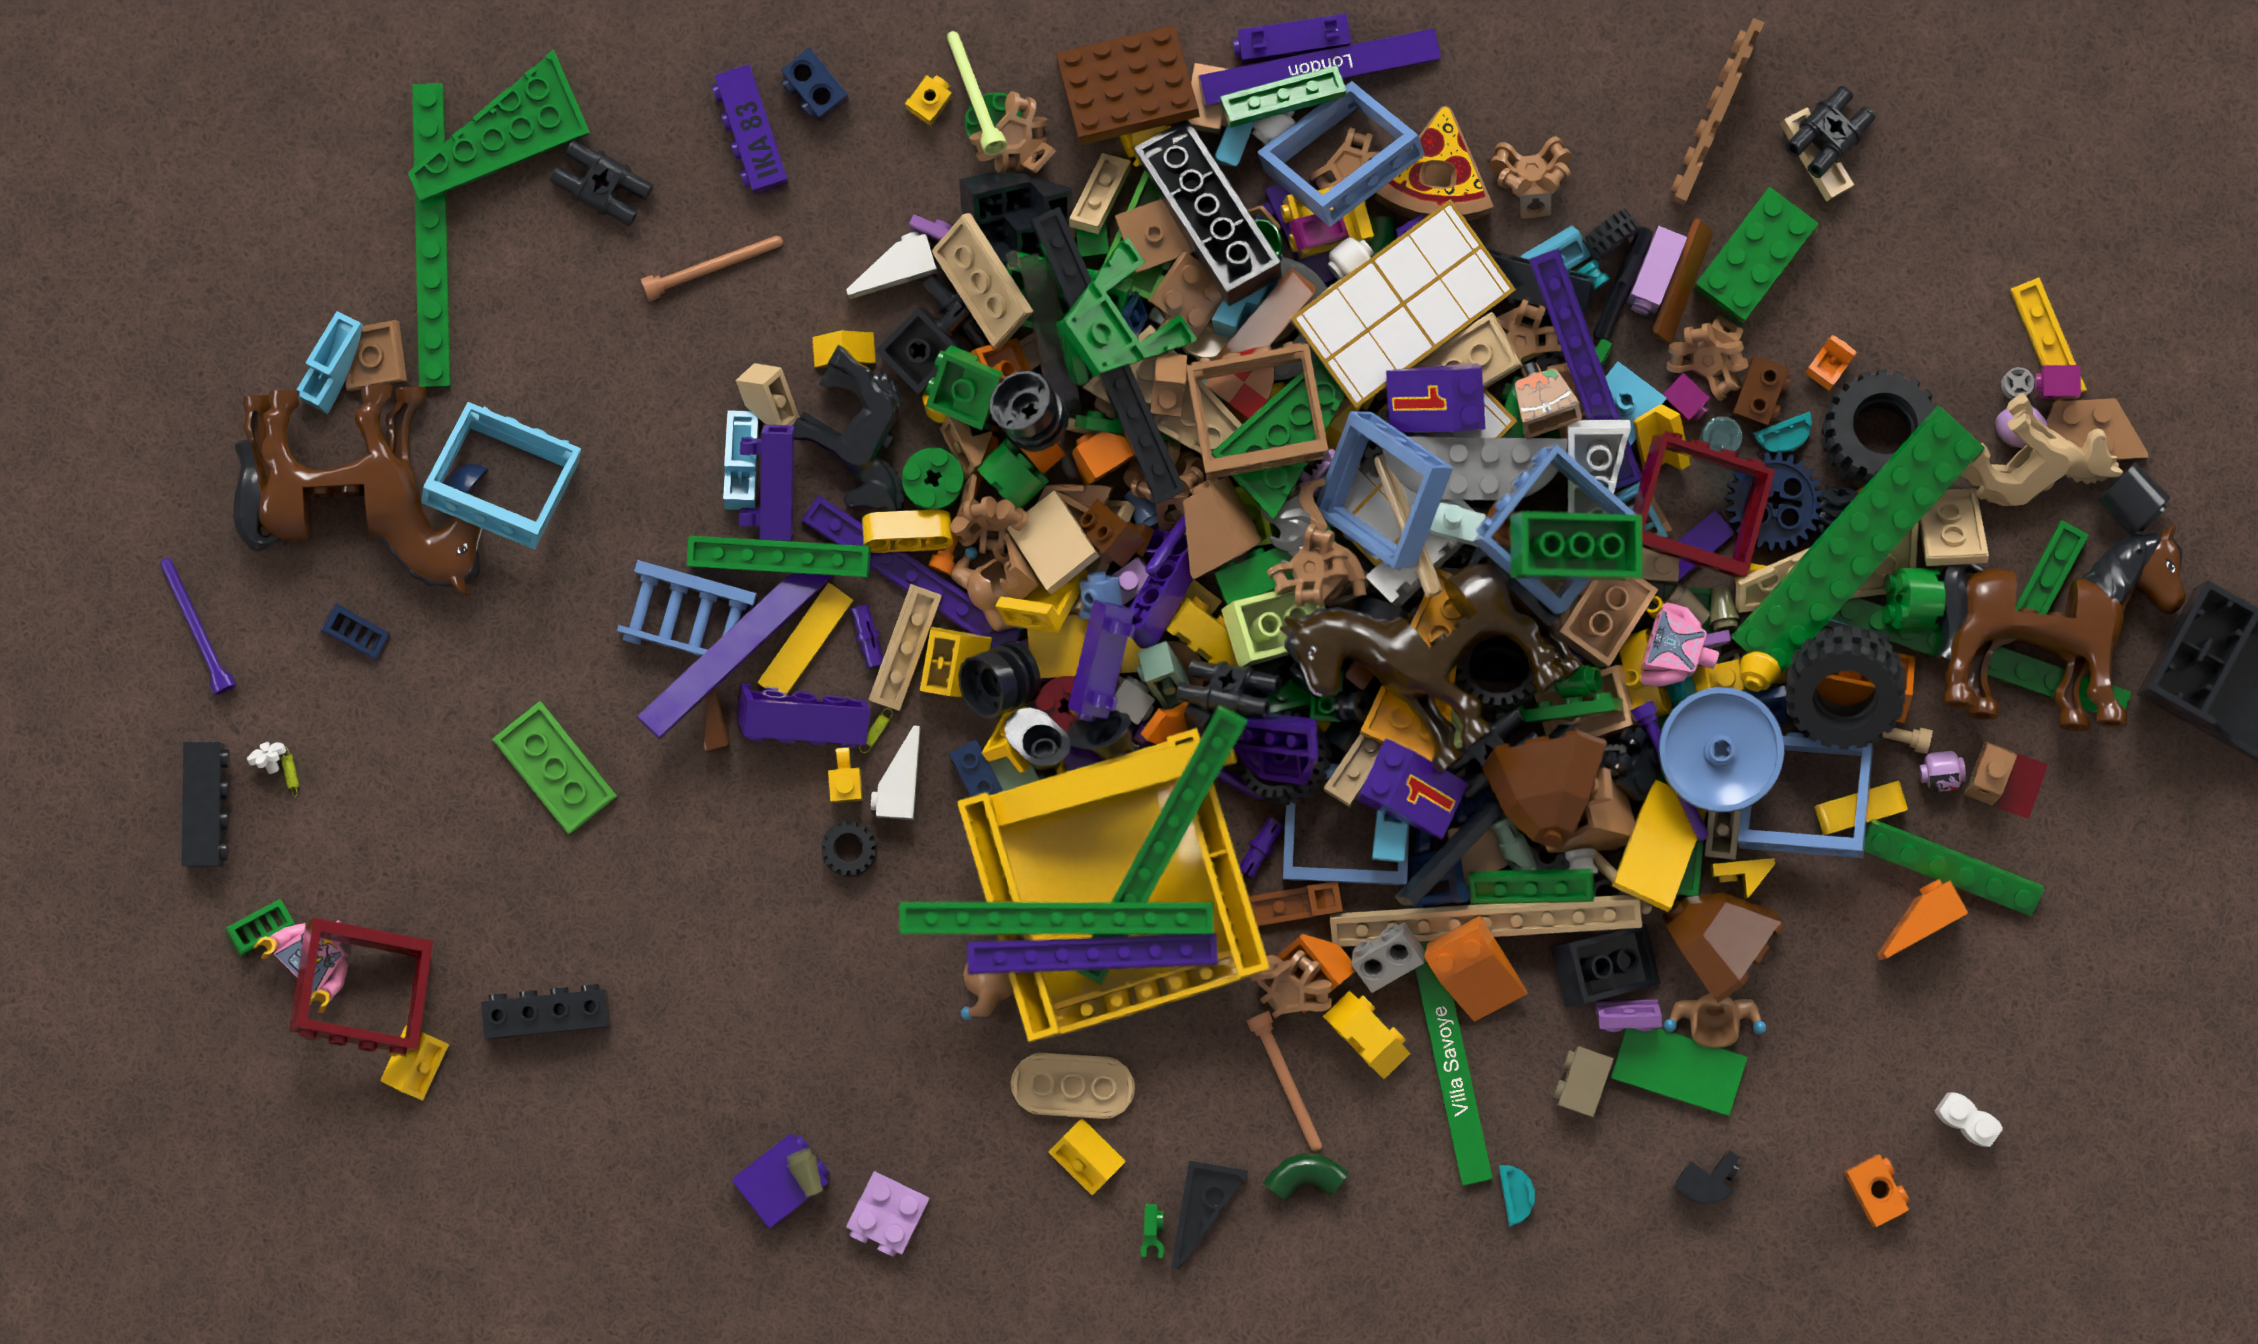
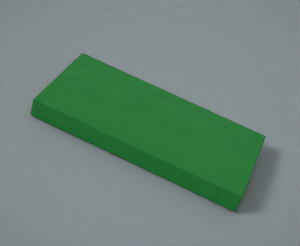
M1656 1027L1651 1031L1626 1028L1610 1078L1730 1116L1748 1057L1722 1048L1705 1047L1697 1044L1691 1038Z

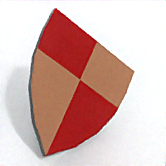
M1260 347L1250 348L1239 353L1241 355L1252 354L1254 349ZM1275 366L1209 378L1205 385L1247 418H1250L1267 403L1271 395L1275 379Z

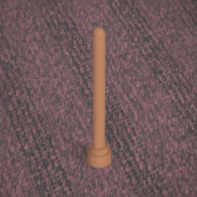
M774 236L662 278L659 276L653 277L652 275L642 278L641 282L648 301L661 298L660 295L665 293V289L779 248L783 244V239L780 236Z
M1266 1011L1246 1020L1251 1032L1254 1031L1256 1036L1260 1035L1310 1149L1313 1152L1320 1151L1322 1143L1271 1032L1273 1029L1271 1023L1274 1021L1270 1012Z

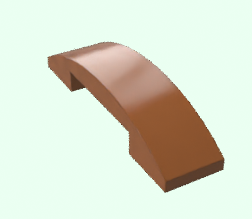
M1338 881L1248 896L1257 927L1343 911Z

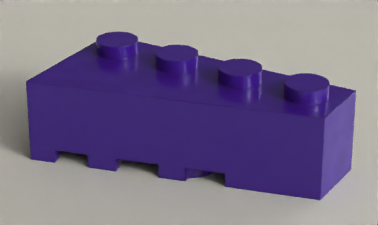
M740 683L736 719L743 736H747L749 740L765 741L766 738H775L779 742L787 744L796 743V740H803L816 746H824L827 742L838 743L839 746L845 748H855L857 744L866 745L870 708L865 700L830 695L823 696V700H817V696L809 692L797 691L793 696H789L784 692L778 691L779 688L766 686L765 691L761 692L750 690L751 684Z

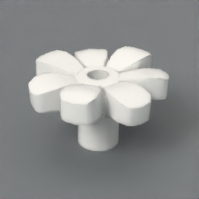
M269 742L259 745L260 749L254 750L247 757L250 766L256 764L258 768L266 767L268 774H273L279 770L277 761L280 760L279 755L285 753L286 749L282 743L277 742L270 745Z

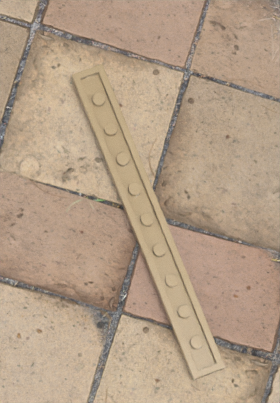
M1632 895L1595 897L1593 902L1495 903L1330 914L1332 943L1338 944L1340 947L1357 946L1365 940L1372 941L1379 937L1381 932L1391 925L1398 926L1403 922L1407 924L1419 942L1433 941L1480 915L1494 937L1642 928L1640 899Z

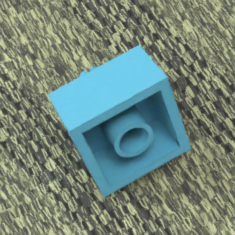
M1617 361L1607 374L1606 379L1621 420H1630L1631 429L1628 440L1630 445H1632L1636 440L1633 426L1634 419L1663 404L1667 398Z

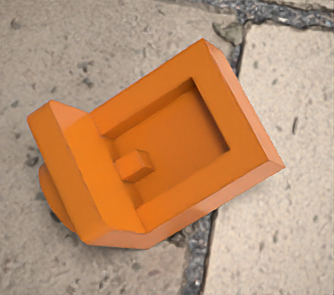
M1832 335L1804 374L1830 391L1857 352L1845 341Z

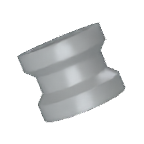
M2016 367L2011 369L2001 380L2000 387L2002 393L2010 400H2013L2020 393H2024L2027 396L2034 388L2033 375L2025 368Z
M1577 849L1565 852V859L1569 861V869H1593V876L1598 874V868L1594 865L1593 860L1596 856L1595 849Z

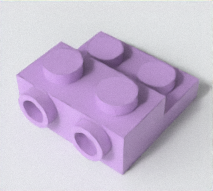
M874 1171L846 1227L852 1230L850 1233L851 1237L867 1243L868 1238L880 1243L877 1248L878 1250L894 1257L896 1252L903 1254L930 1198Z

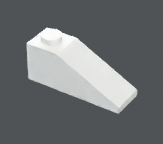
M912 232L902 236V241L896 242L846 289L849 299L936 274L937 269L926 234L919 235V232Z
M920 726L912 727L879 782L878 792H872L871 810H876L877 818L914 820Z

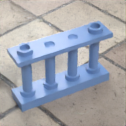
M637 560L634 572L636 575L641 576V589L629 628L618 625L617 631L619 634L624 635L622 640L640 645L641 640L702 656L708 651L700 648L713 602L716 603L718 598L729 601L728 606L731 607L723 633L724 636L740 621L742 612L746 611L747 606L755 607L758 596L754 592ZM660 581L670 584L669 589L672 592L659 636L642 632L641 629L653 588ZM689 589L700 592L699 598H701L689 644L671 640L683 595L687 594Z

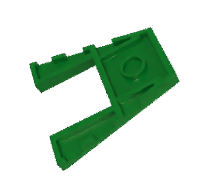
M1128 237L1117 245L1059 324L1094 377L1190 345L1197 340L1181 314L1171 319L1142 342H1139L1106 291L1145 263Z

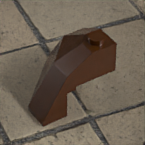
M1580 730L1566 732L1565 737L1550 739L1549 736L1525 740V745L1509 747L1508 744L1497 745L1483 764V771L1506 817L1531 840L1561 851L1574 833L1588 802L1606 746V740Z
M1725 893L1686 897L1682 901L1673 902L1672 908L1662 914L1665 925L1681 952L1717 1003L1744 985L1749 978V975L1746 973L1752 963L1755 965L1760 962L1769 949L1766 942L1773 936L1779 935L1784 927L1777 911Z

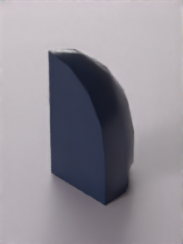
M465 464L455 468L442 484L471 495L489 469L479 464Z

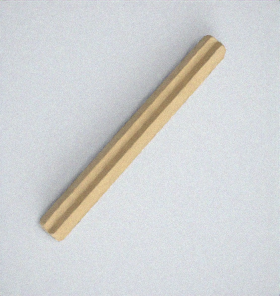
M1382 454L1375 457L1374 464L1400 531L1403 533L1411 507L1401 482L1391 472ZM1424 544L1415 569L1425 595L1433 597L1441 593L1442 587Z

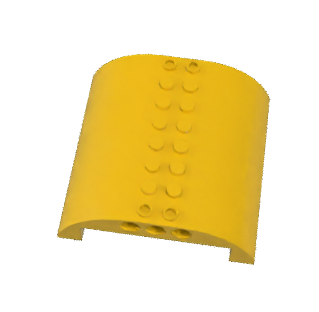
M1196 728L1167 737V742L1000 793L1200 739ZM1178 779L1004 826H998L991 798L993 795L983 793L957 801L987 902H1111ZM1214 783L1147 902H1213V933H1216L1218 964L1213 966L1110 969L1101 985L1075 971L1008 973L1029 1042L1074 1032L1229 985L1270 969ZM997 935L999 941L1091 938L1092 936ZM1129 935V936H1151V935Z

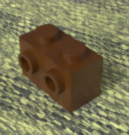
M1754 355L1747 369L1731 417L1764 429L1768 426L1769 422L1775 423L1781 406L1776 405L1780 393L1786 394L1791 381V377L1786 376L1789 368Z
M1096 499L1078 522L1095 550L1098 548L1097 553L1100 558L1109 565L1112 561H1115L1121 567H1124L1146 540L1144 536L1098 499Z

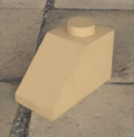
M754 363L736 379L745 406L766 425L792 426L796 419L800 418L781 367Z

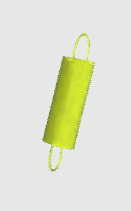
M882 713L881 715L879 714L877 720L867 733L866 744L871 748L890 721Z
M292 754L281 757L287 788H298L299 782Z

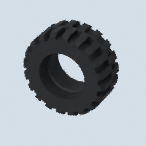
M1887 369L1877 370L1873 376H1871L1869 371L1861 373L1857 380L1851 378L1845 382L1842 390L1838 389L1829 404L1822 424L1821 433L1824 435L1822 440L1823 451H1828L1829 453L1827 460L1830 466L1834 467L1837 465L1839 468L1837 474L1843 480L1847 476L1853 479L1852 486L1860 489L1862 484L1867 485L1894 455L1872 452L1860 443L1854 432V422L1861 412L1873 408L1893 411L1905 421L1912 435L1929 414L1939 406L1938 403L1932 404L1931 399L1933 395L1928 388L1924 391L1918 388L1921 382L1915 378H1912L1911 381L1903 379L1905 373L1895 371L1894 376L1887 375Z
M1843 626L1833 627V632L1827 633L1826 630L1816 633L1815 640L1808 638L1801 644V650L1794 652L1791 657V664L1788 665L1786 700L1789 715L1794 718V724L1800 731L1806 729L1807 738L1812 741L1820 739L1821 745L1831 748L1833 744L1839 745V750H1849L1851 745H1856L1857 749L1867 747V742L1870 740L1873 743L1883 739V731L1890 733L1894 729L1896 720H1899L1903 713V704L1905 703L1904 668L1901 667V659L1898 653L1892 652V645L1886 640L1879 642L1878 634L1872 631H1868L1867 634L1861 633V628L1852 627L1851 631L1843 630ZM1852 671L1867 677L1874 684L1875 690L1862 702L1853 705H1839L1822 697L1817 691L1816 686L1823 678L1832 673Z

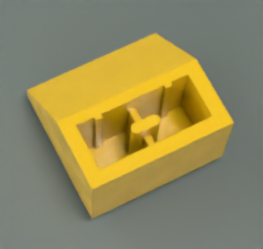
M931 627L920 691L963 697L958 678L960 666L966 658L988 651L991 646L992 637Z

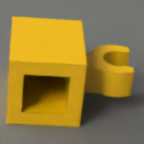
M849 747L836 748L838 770H828L830 801L832 803L863 801L861 770L859 768L851 769Z

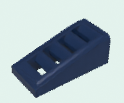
M338 604L333 605L320 628L321 632L373 660L377 659L391 634ZM341 614L345 618L336 632L332 628ZM352 620L356 624L347 638L343 634ZM362 626H364L367 630L358 644L354 640ZM375 632L379 635L369 650L365 646L372 633Z

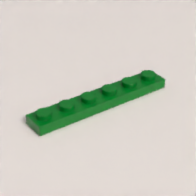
M705 536L688 537V567L869 578L870 546Z
M1875 819L1871 820L1865 834V852L1934 879H1940L1944 883L1951 881L1952 885L2029 916H2032L2044 891V887L2041 884Z

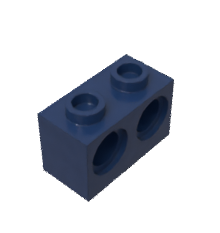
M810 47L781 69L784 77L781 83L791 95L797 93L804 102L800 106L811 119L816 116L821 122L849 100L847 92ZM802 68L812 72L811 77L804 82L795 79V73ZM819 92H827L831 98L827 104L818 105L814 102L815 95Z
M977 739L949 753L971 797L983 793L993 795L1003 792L989 762L982 755V749Z

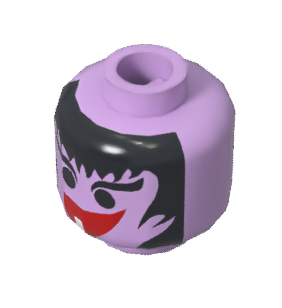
M1954 751L1928 754L1925 757L1924 765H1919L1921 783H1927L1929 790L1934 793L1957 790L1961 782L1966 780L1963 758H1958Z

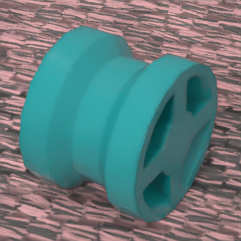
M1596 259L1577 271L1597 277L1594 292L1610 280L1608 274L1601 272Z

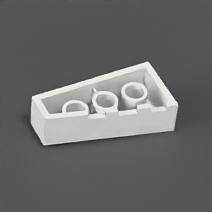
M1581 420L1568 425V455L1613 494L1631 429L1630 420ZM1568 479V513L1608 514Z
M1443 499L1441 503L1458 505L1463 509L1474 511L1464 500ZM1428 534L1425 546L1435 571L1437 568L1440 569L1465 543ZM1384 561L1380 562L1365 576L1392 605L1399 608L1422 587L1415 568H1402L1398 571L1392 566L1386 567Z

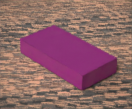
M1315 214L1288 222L1298 251L1349 238L1343 218L1331 227Z

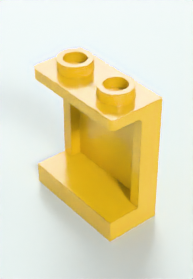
M1329 187V188H1325V189H1321V190H1317V191H1318L1320 194L1324 195L1326 192H1328V191H1329L1330 189H1332L1333 187ZM1293 194L1287 195L1283 200L1284 205L1280 206L1284 223L1314 215ZM1362 202L1345 215L1343 220L1349 238H1353L1358 242L1364 240L1368 243L1374 237L1365 202ZM1293 234L1289 235L1291 250L1293 253L1297 252L1299 260L1331 252L1344 241L1298 251Z
M1084 568L1052 595L1046 590L1037 576L1039 586L1021 600L1000 596L995 606L1006 625L1058 633L1081 592L1080 580L1087 578L1088 572Z

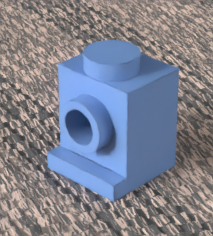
M1095 571L1087 574V578L1080 580L1083 611L1079 612L1080 618H1090L1094 600L1122 605L1119 577L1108 576L1104 571Z

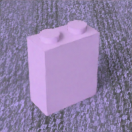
M1658 226L1626 302L1632 305L1631 310L1648 316L1649 312L1656 313L1687 237Z

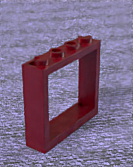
M1665 430L1664 434L1653 435L1632 510L1636 515H1642V548L1735 578L1746 577L1775 470L1765 467L1766 463L1761 462L1760 459L1748 458L1747 461L1738 458L1739 453L1732 450L1721 449L1719 452L1710 449L1711 444L1694 439L1692 443L1682 440L1683 435L1680 433H1672ZM1665 449L1753 478L1732 559L1644 531Z
M312 918L305 923L289 1032L299 1033L298 1036L304 1037L305 1040H316L317 1037L328 1039L329 1044L336 1046H346L347 1043L357 1044L358 1049L363 1051L375 1052L377 1048L388 1050V1054L394 1057L397 1055L406 1057L407 1054L414 1052L418 1049L433 941ZM320 938L417 957L405 1038L308 1019Z

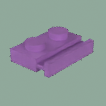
M1657 999L1596 1001L1599 1029H1605L1609 1032H1619L1623 1028L1651 1031L1654 1027H1662V1015Z

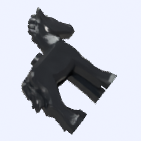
M838 345L828 362L829 367L819 385L825 388L842 387L856 393L864 407L853 418L843 434L803 411L801 417L797 418L793 424L795 426L794 440L812 441L823 449L832 452L854 476L863 482L860 487L847 491L844 497V502L847 506L852 508L867 507L878 509L880 512L901 510L902 503H904L906 498L903 493L902 479L897 476L898 471L878 455L881 449L888 450L895 437L891 431L896 424L899 410L903 404L902 394L894 380L889 381L888 373L878 370L877 375L874 376L870 368L861 365L847 349Z

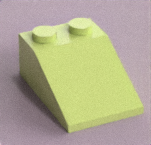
M1314 587L1305 588V590H1313V589H1314ZM1295 590L1281 595H1277L1273 591L1234 601L1221 609L1238 666L1247 667L1289 655L1284 648V641L1287 635L1279 629L1281 626L1287 625L1284 618L1291 616L1302 619L1316 609L1325 608L1324 602L1323 605L1307 602L1304 606H1296Z

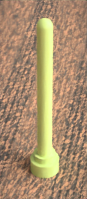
M952 31L947 35V39L983 131L981 134L982 138L980 139L981 146L986 155L1000 154L1007 148L1004 134L997 128H994L959 34Z

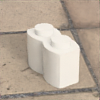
M1947 1093L1935 1109L1936 1115L1943 1123L1960 1129L1966 1139L1978 1146L1991 1147L2003 1129L1995 1117L1986 1112L1977 1111L1975 1105L1967 1097L1958 1093Z

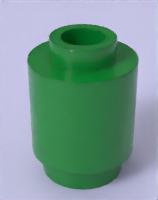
M1583 665L1573 676L1561 684L1557 682L1554 687L1556 692L1560 693L1563 698L1591 696L1601 690L1602 675L1598 667Z

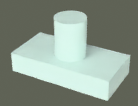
M1440 502L1428 534L1477 547L1472 541L1478 535L1476 529L1485 519L1486 515L1463 509L1458 505Z

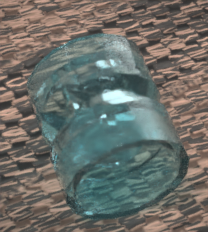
M1717 417L1709 421L1702 429L1699 440L1710 443V449L1719 452L1721 449L1736 452L1742 442V431L1735 420L1728 417Z

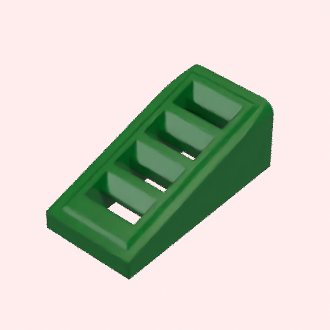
M280 898L226 927L225 933L239 958H242L263 946L259 945L257 948H254V945L260 938L270 937L283 928L296 924ZM274 910L283 923L279 927L270 914ZM265 917L272 931L266 932L260 918ZM252 923L261 936L257 939L248 926ZM240 930H243L249 941L246 945H244L237 933Z

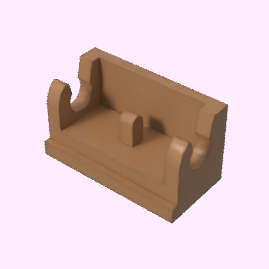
M1006 533L1002 540L1007 546L1009 553L1003 554L999 549L993 548L994 557L1003 564L1006 580L1000 579V585L1011 598L1022 600L1039 584L1033 568L1010 533Z

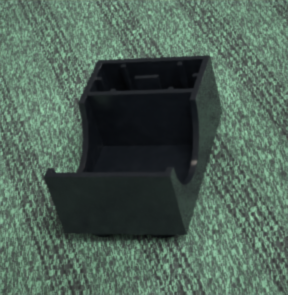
M2207 580L2193 589L2136 695L2257 762L2258 607Z

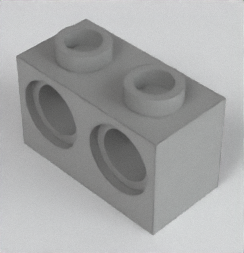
M1403 922L1398 926L1391 925L1381 932L1379 937L1372 941L1365 940L1358 944L1353 951L1351 965L1371 993L1424 964L1425 950L1407 924ZM1401 944L1405 946L1407 949L1403 951L1395 950L1392 946ZM1370 959L1378 960L1381 964L1373 966L1368 964L1366 961Z

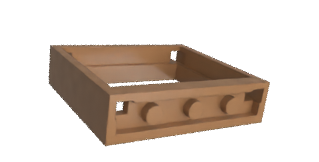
M1288 342L1283 345V348L1271 350V347H1260L1254 349L1252 354L1241 355L1238 352L1223 355L1222 359L1210 361L1209 358H1200L1201 361L1192 362V365L1186 366L1207 480L1329 458L1308 343L1292 344V342ZM1302 362L1316 440L1212 459L1198 380Z

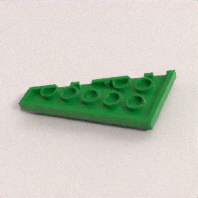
M554 49L536 66L529 69L516 83L508 87L477 113L470 122L451 135V138L431 152L408 172L409 180L419 203L590 134Z
M1318 357L1312 362L1324 430L1326 432L1346 394ZM1302 371L1213 450L1211 454L1214 459L1316 440L1304 372ZM1309 461L1231 475V477L1275 521Z

